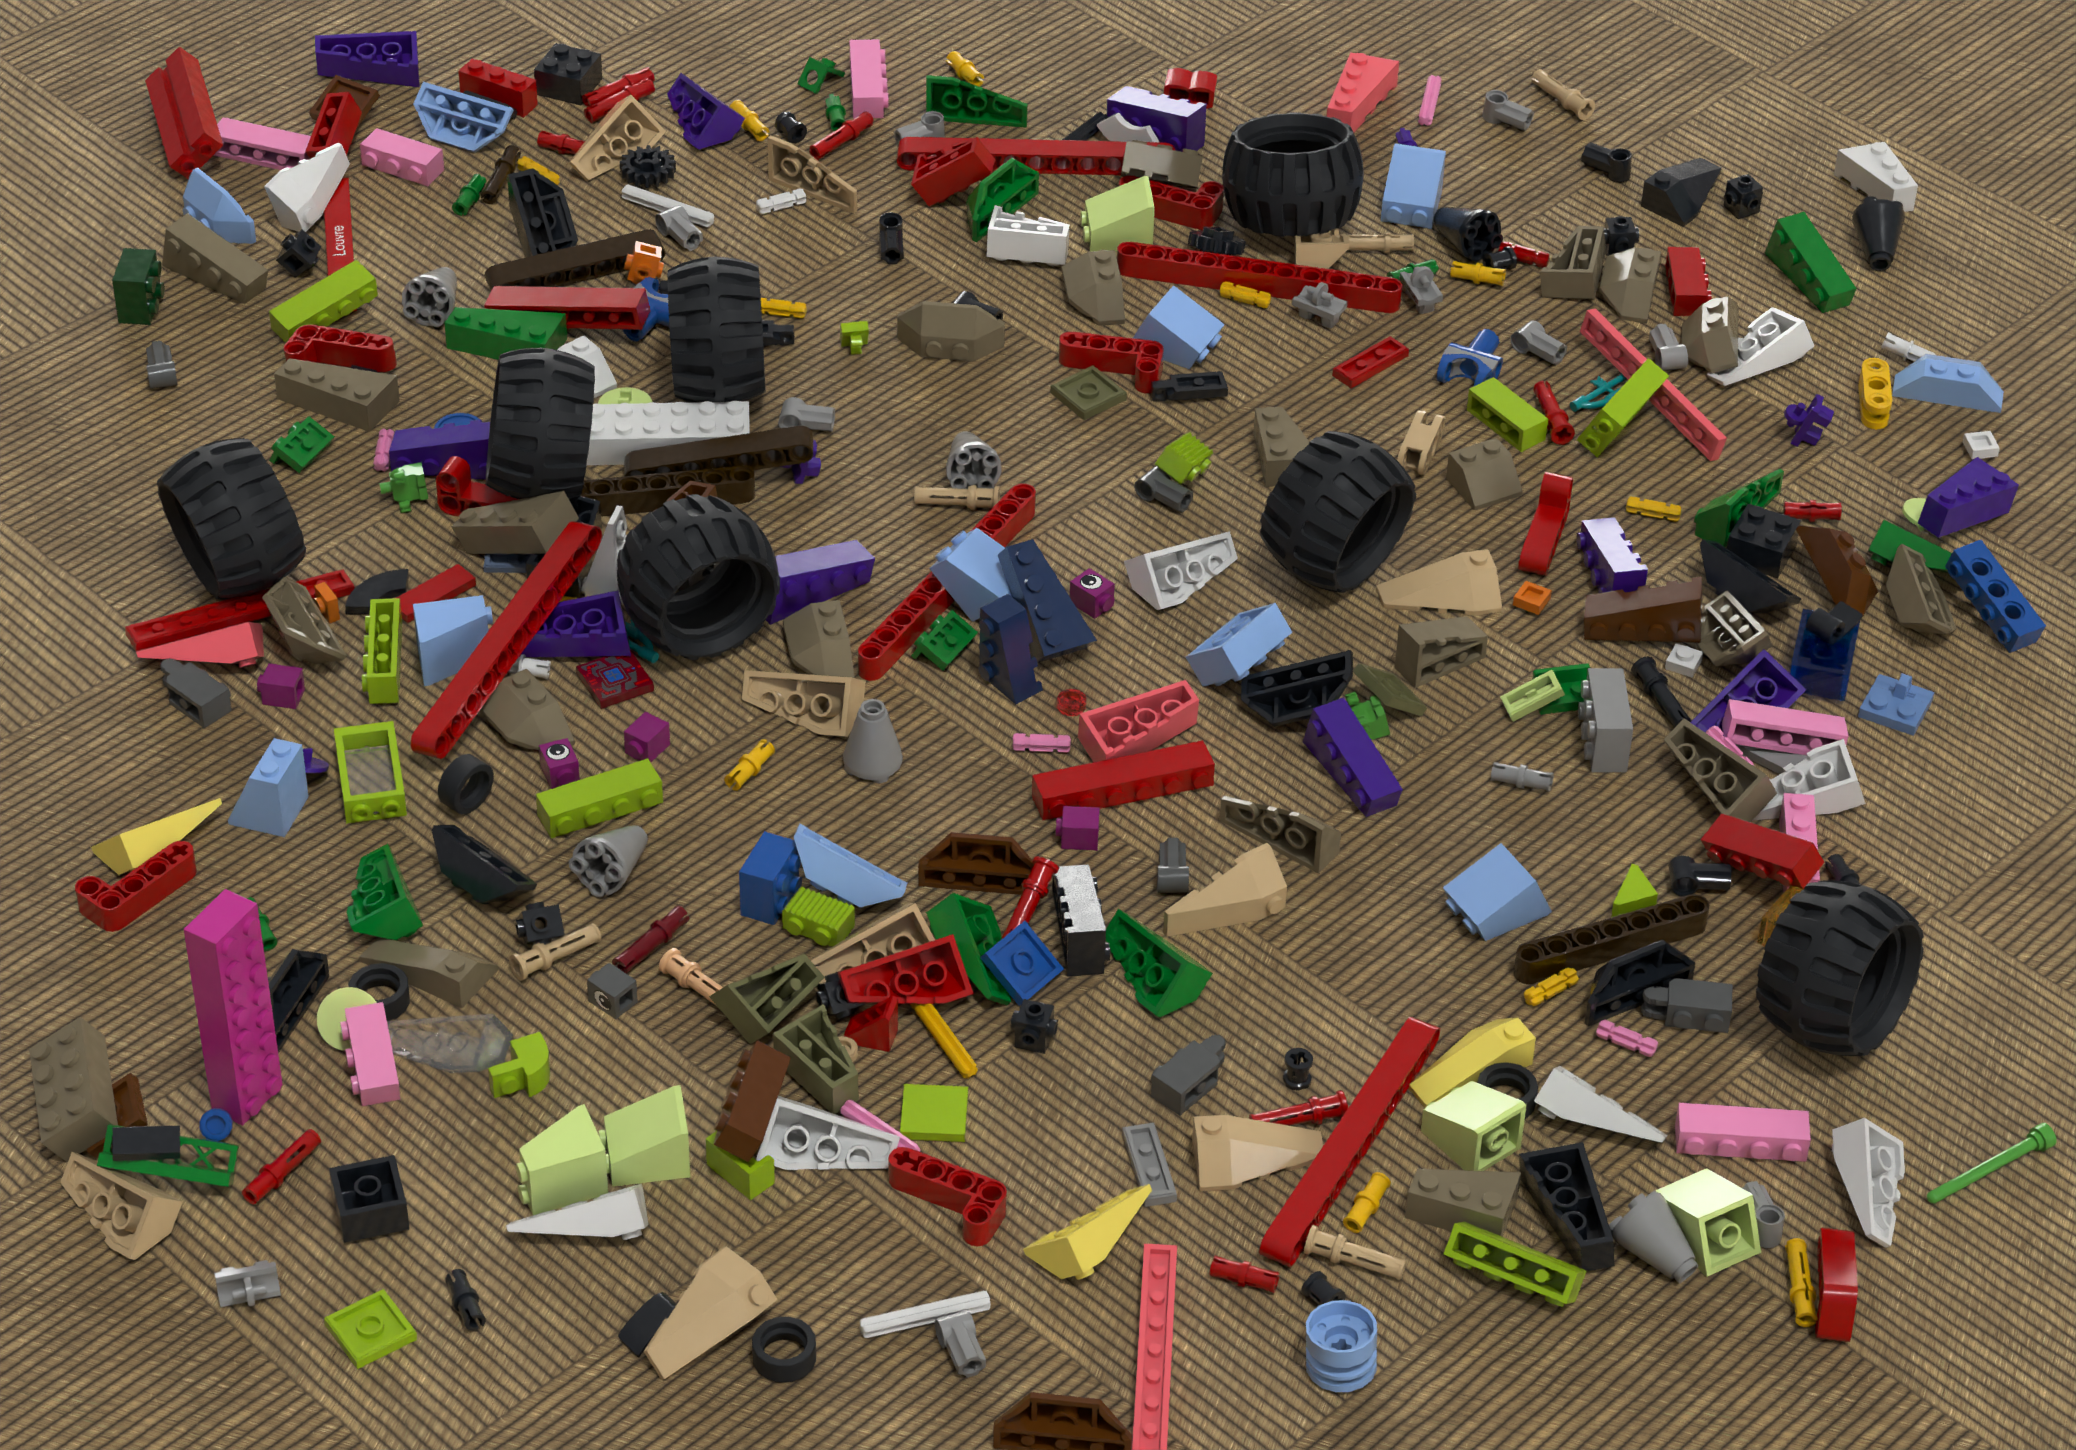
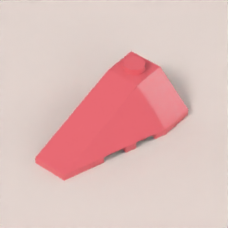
M247 622L137 651L136 654L138 658L163 660L170 658L178 661L239 664V668H244L257 664L256 659L264 657L263 628L259 623Z

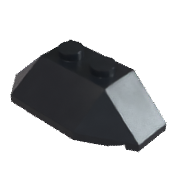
M534 168L508 174L509 207L524 257L576 246L578 237L564 190L539 174Z
M1702 539L1700 542L1706 580L1709 585L1716 589V595L1720 596L1728 590L1750 615L1752 612L1764 614L1799 604L1800 597L1717 541Z
M1351 650L1249 674L1241 679V700L1274 727L1310 719L1313 708L1338 700L1353 677V653Z
M433 826L431 831L441 873L450 878L454 886L465 889L472 894V899L481 904L502 902L536 889L537 883L475 838L468 836L457 826Z
M1664 940L1610 960L1596 970L1587 1002L1585 1024L1589 1027L1602 1020H1607L1641 1006L1645 1001L1643 1000L1644 989L1646 990L1649 986L1668 988L1669 982L1675 978L1693 980L1695 962Z
M292 949L273 975L268 977L278 1053L330 977L326 954Z

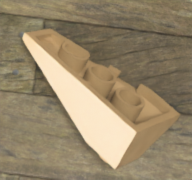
M1338 228L1323 234L1294 236L1295 264L1329 269L1349 249L1348 236L1346 234L1339 235Z
M1488 549L1459 553L1376 585V591L1383 608L1419 611L1422 607L1438 608V613H1447V609L1464 610V615L1472 616L1502 612L1497 568Z

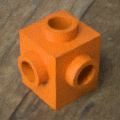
M636 241L632 255L627 254L624 269L628 270L627 280L637 285L647 277L660 278L664 263L660 262L662 247Z

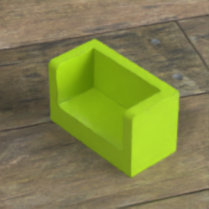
M717 1131L706 1138L707 1165L749 1200H752L775 1184L774 1158L770 1155L765 1156L760 1161L752 1157L747 1162L714 1145Z

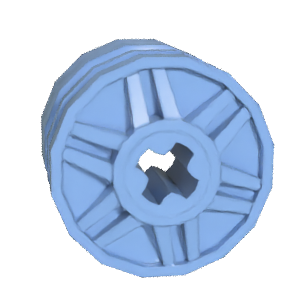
M1348 1300L1330 1301L1319 1305L1310 1313L1306 1321V1371L1312 1382L1322 1389L1329 1391L1351 1392L1363 1388L1372 1381L1377 1371V1322L1371 1311L1361 1304Z

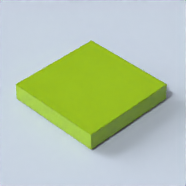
M904 1084L900 1133L910 1140L965 1142L968 1086Z
M384 1289L324 1317L326 1328L357 1369L417 1340V1332Z

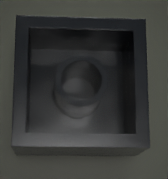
M555 43L534 69L537 95L581 106L583 104L582 95L592 92L603 79L601 54L587 49Z
M1747 504L1729 534L1727 549L1765 575L1778 579L1797 547L1799 535L1796 528L1801 525V520L1764 509L1760 506Z
M395 1155L329 1168L332 1195L344 1243L410 1229L407 1202Z

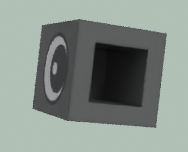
M611 963L606 964L599 971H595L587 979L588 1001L614 1019H617L638 1003L637 981Z

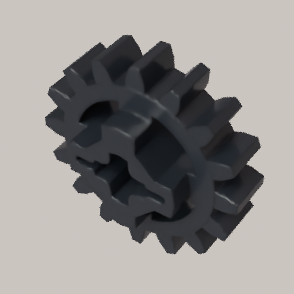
M647 145L646 149L637 146L636 151L629 149L628 155H622V160L620 161L622 179L627 178L628 184L635 182V187H639L642 184H645L646 188H649L650 184L659 187L660 182L667 184L668 178H674V173L676 172L674 155H669V150L661 151L660 146L651 149L650 145Z
M1204 226L1203 230L1190 231L1188 244L1203 252L1242 255L1246 241L1238 236H1234V231H1229L1222 227Z

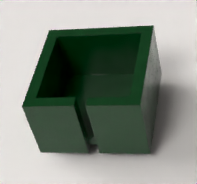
M123 249L112 279L118 323L151 325L153 316L158 314L159 299L164 297L165 286L164 282H160L162 265L161 261H157L156 250Z

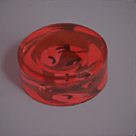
M1077 689L1063 690L1057 697L1058 711L1066 716L1080 715V713L1086 710V695Z

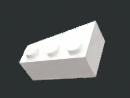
M1875 142L1873 144L1838 150L1834 175L1840 179L1843 176L1851 182V187L1857 191L1860 188L1868 194V197L1873 196L1877 199L1899 201L1903 204L1904 212L1913 211L1918 185L1885 142Z
M995 205L988 227L987 257L999 261L1011 259L1020 260L1023 263L1041 262L1050 266L1065 265L1068 255L1070 225L1039 217L1038 221L1025 218V213L1019 211L1012 215L1002 212V207Z

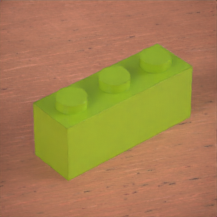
M1492 377L1469 389L1467 411L1520 452L1546 440L1548 418L1496 378Z

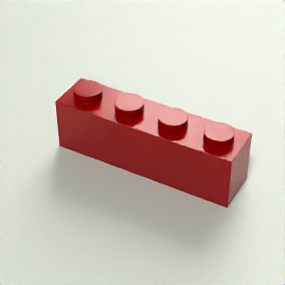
M1722 813L1700 839L1707 850V856L1713 862L1730 864L1739 871L1746 870L1755 873L1763 879L1770 878L1779 881L1788 887L1791 885L1804 889L1824 864L1813 842Z

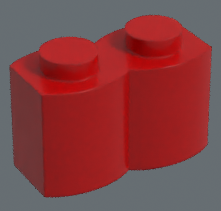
M1182 68L1168 69L1164 94L1170 95V99H1188L1190 103H1206V109L1212 108L1216 94L1217 75L1208 71L1192 73Z

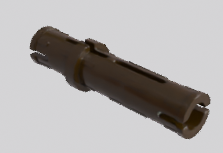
M514 145L507 146L502 157L496 161L495 170L481 193V198H484L483 202L486 204H494L497 201L500 192L507 182V175L514 173L516 169L515 164L521 156V151H519L518 147Z

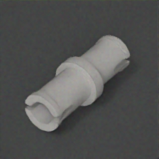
M1494 762L1491 771V781L1516 784L1517 788L1522 789L1527 786L1550 792V786H1552L1554 773L1528 769L1527 765L1522 764L1520 767Z

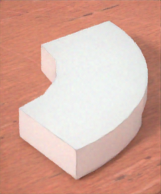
M1120 113L1097 124L1099 130L1109 141L1127 142L1138 140L1143 142H1159L1150 125L1145 127L1134 126L1127 122Z

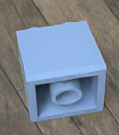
M1394 144L1382 200L1381 221L1432 229L1433 218L1442 194L1446 151Z
M1173 285L1148 314L1133 338L1161 343L1164 348V361L1190 369L1196 361L1201 364L1210 352L1207 349L1208 347L1213 349L1222 338L1218 333L1225 324Z
M978 528L968 533L964 530L958 533L951 540L953 545L942 549L935 556L937 561L929 568L972 622L980 618L981 607L1006 594L1011 596L998 558V554L1005 547Z
M483 595L413 604L417 649L424 686H430L458 673L490 630V628L488 629V624H493L491 606L485 607Z
M276 738L272 740L249 777L228 819L229 825L281 837L286 836L309 797L302 744Z
M1502 843L1443 887L1448 896L1445 903L1456 916L1461 913L1464 917L1462 922L1470 933L1474 935L1478 932L1485 941L1545 917L1552 912L1536 880Z

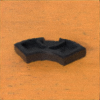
M408 569L383 572L360 583L351 592L346 601V614H370V599H391L406 593L409 581Z

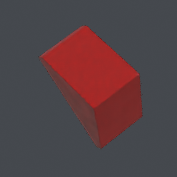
M893 995L852 1016L844 1037L853 1039L857 1046L890 1052L898 1032V998Z

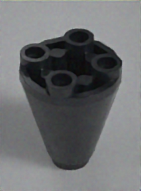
M1869 196L1864 198L1862 204L1853 211L1852 223L1871 269L1875 271L1887 270L1893 262L1905 220L1903 204L1899 201L1877 199L1876 197Z
M1443 207L1438 209L1434 215L1433 222L1437 229L1463 256L1474 262L1480 261L1484 253H1492L1503 242L1501 222L1497 214L1488 209Z

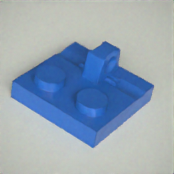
M1026 921L1019 924L980 957L1018 1006L1022 1005L1024 999L1028 1000L1064 970Z

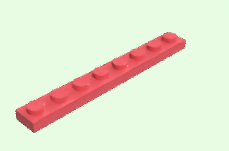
M1596 308L1587 310L1579 332L1629 380L1647 359ZM1666 379L1649 401L1710 462L1718 460L1727 437Z
M1144 1243L1132 1450H1167L1177 1245Z

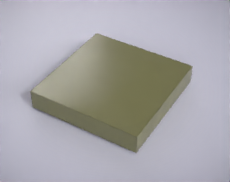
M1095 366L1088 367L1050 385V393L1083 420L1127 400V392Z
M1359 663L1353 670V673L1386 706L1418 716H1422L1426 711V705L1395 674Z

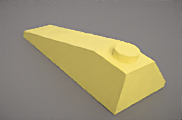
M219 798L127 831L92 846L91 849L98 858L118 875L131 872L169 844L183 839L222 804V801Z
M1519 1018L1494 1020L1467 1033L1411 1082L1409 1090L1425 1108L1429 1103L1437 1102L1447 1096L1456 1087H1462L1470 1081L1477 1083L1480 1073L1488 1066L1509 1062L1525 1068L1533 1064L1536 1037Z
M1150 1184L1127 1190L1096 1207V1211L1070 1221L1071 1226L1058 1232L1052 1231L1023 1249L1025 1255L1060 1279L1075 1276L1076 1280H1080L1095 1272L1093 1267L1105 1260L1152 1191Z

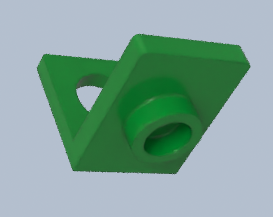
M809 57L797 84L818 94L827 72L844 77L845 72L835 68L836 63L825 57H822L821 61ZM811 71H816L818 79L814 84L810 85L807 82V76Z

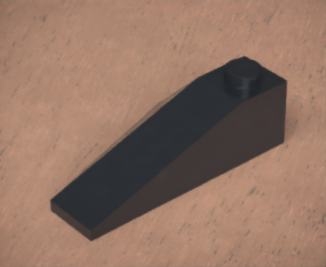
M1697 158L1661 169L1644 181L1641 207L1684 227L1699 215L1703 202H1706L1708 193L1714 187L1722 167L1703 158Z

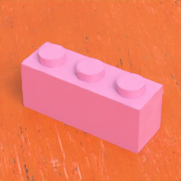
M378 128L360 143L363 166L425 186H429L444 171L443 150L441 148Z
M383 1002L345 1008L346 1021L340 1022L343 1041L349 1040L351 1047L345 1049L348 1068L354 1067L356 1075L350 1076L353 1095H360L362 1106L400 1100L399 1081Z

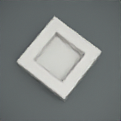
M1991 431L1964 434L1963 444L1971 459L1976 457L1980 459L1998 457L2000 448Z
M1676 643L1666 660L1665 669L1692 678L1702 661L1703 652Z

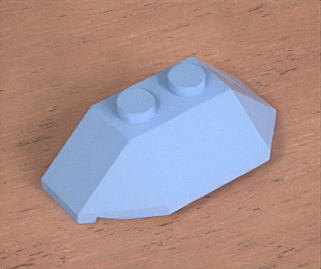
M426 82L422 83L413 104L431 140L474 153L505 132L514 111L511 107Z
M198 167L193 169L183 195V215L188 213L229 243H255L254 220L249 215H245L241 206L228 191Z
M1925 354L1895 375L1892 396L2001 413L2004 391L1981 362Z
M799 824L794 835L796 847L805 876L815 888L822 891L829 890L835 893L837 898L843 903L847 902L848 905L852 904L858 907L900 898L905 893L907 882L842 848L804 825Z

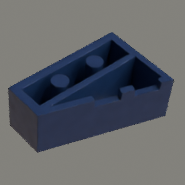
M1009 594L981 607L978 667L981 677L989 681L1015 705L1043 691L1042 683L1036 681L1033 669L1038 666L1037 659L1035 657L1031 658L1028 645L1033 642L1026 608Z

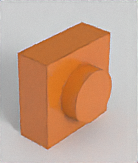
M1525 581L1513 598V606L1539 615L1551 599L1552 590Z
M325 582L315 585L316 598L313 600L321 614L329 624L340 620L338 598Z

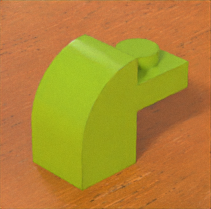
M541 1032L511 1040V1061L488 1068L490 1091L494 1098L512 1094L522 1089H525L528 1096L532 1097L547 1086L550 1080L549 1050Z

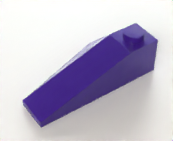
M680 73L667 93L673 110L678 113L679 119L677 121L684 129V139L697 149L731 140L741 129L742 123L745 120L734 109L682 73Z
M1763 649L1690 723L1703 732H1706L1712 726H1718L1723 732L1722 721L1729 699L1789 708L1806 689Z

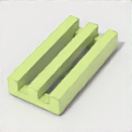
M1550 670L1500 696L1514 722L1564 696L1565 693L1553 670Z

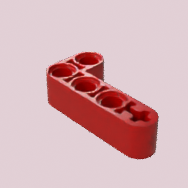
M1131 175L1122 177L1119 180V186L1140 177ZM1149 180L1155 207L1154 218L1203 230L1204 226L1212 227L1222 213L1224 188L1219 182H1205L1195 193Z
M303 325L294 332L283 347L286 361L290 358L345 367L355 365L377 370V372L391 371L397 366L393 340L383 335L318 325Z
M1065 332L1059 337V363L1064 367L1086 369L1095 366L1099 371L1135 375V388L1141 393H1150L1151 381L1161 380L1164 348L1157 341L1082 332Z
M458 456L450 457L436 477L438 506L444 513L459 517L464 510L469 508L519 500L497 492L486 484L471 481V471L468 462Z
M1550 472L1544 473L1539 504L1521 551L1518 570L1547 576L1567 521L1571 503L1573 477Z
M186 841L173 842L112 886L96 876H86L79 879L75 884L79 912L105 931L115 932L123 929L195 877L197 868L193 846Z
M899 1147L889 1154L888 1179L892 1188L963 1214L962 1235L967 1244L978 1247L986 1245L992 1239L1006 1216L1007 1190L1003 1183L911 1148Z
M1820 1228L1817 1245L1819 1304L1815 1338L1850 1342L1858 1296L1854 1231Z

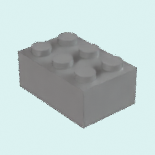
M1588 668L1587 679L1581 682V697L1584 698V701L1578 704V718L1584 721L1581 724V738L1587 741L1584 745L1585 760H1590L1591 772H1627L1633 724L1624 669Z

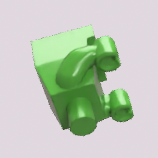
M421 462L394 469L389 472V482L379 483L381 494L393 492L394 501L399 503L401 513L411 512L410 501L428 499Z
M1356 692L1345 695L1348 705L1371 740L1390 735L1386 714L1380 699L1376 695L1371 696L1370 700L1359 703Z

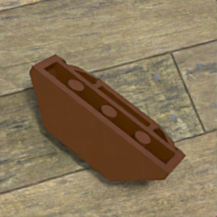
M1799 525L1796 531L1834 603L1837 605L1842 601L1862 613L1863 617L1877 595L1878 590L1865 566V559L1858 553L1854 545L1853 537L1845 531Z
M951 832L919 860L918 886L1022 895V882L1024 879H1028L1034 864L1032 863L1033 860L1013 837Z
M1030 1392L994 1421L993 1449L1132 1450V1434L1101 1399Z

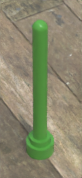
M2040 1123L2031 1128L2025 1140L1928 1192V1202L1935 1204L2032 1150L2043 1152L2055 1146L2057 1140L2053 1129L2046 1123Z

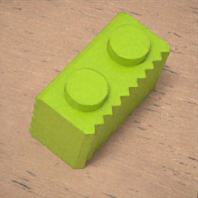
M1188 432L1169 444L1157 459L1155 465L1180 485L1187 480L1192 482L1199 473L1201 475L1204 474L1212 462L1209 458L1213 454V449L1209 450L1208 446L1200 443V439H1196V436H1192L1191 432Z
M801 886L782 910L783 928L792 935H803L813 939L819 945L833 947L845 940L848 934L851 933V930L854 929L855 907L852 904L848 905L847 902L843 903L841 900L832 899L830 896L821 895L820 892L816 893L814 890L810 891L809 888L805 889Z

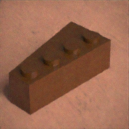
M1702 576L1693 577L1692 582L1680 584L1678 580L1666 582V586L1650 588L1649 585L1639 586L1636 591L1624 592L1621 589L1586 595L1584 640L1701 643Z
M756 1040L750 1051L743 1050L736 1064L738 1069L729 1081L726 1097L721 1106L722 1113L714 1126V1130L717 1131L714 1141L715 1146L747 1162L751 1160L763 1142L791 1057Z

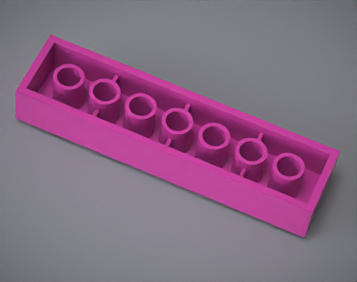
M224 889L184 928V936L211 1108L226 1110L234 1122L243 1126L252 1116L259 1113L261 1107L271 1096L279 1092L283 1084L258 905L249 899Z

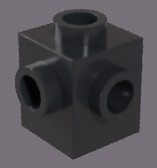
M1749 174L1728 180L1723 206L1738 220L1760 212L1763 187Z
M1618 216L1605 219L1606 256L1634 248L1635 243L1639 242V229L1634 226L1632 217Z
M301 229L294 236L289 234L281 242L280 245L283 248L276 261L296 278L306 269L310 270L318 262L319 258L317 255L322 246Z
M544 902L525 905L526 911L519 913V919L515 920L518 938H523L524 944L533 943L534 945L543 943L546 945L551 942V939L561 938L565 935L559 904L547 907L544 906ZM535 921H539L542 924V929H538L535 926Z
M838 972L826 975V982L817 985L816 1000L818 1006L824 1004L827 1014H836L837 1019L855 1014V1007L868 1004L847 1002Z
M1023 1000L1020 1010H1015L1011 1019L1010 1028L1015 1030V1048L1042 1054L1046 1053L1051 1038H1055L1058 1029V1020L1054 1019V1005Z

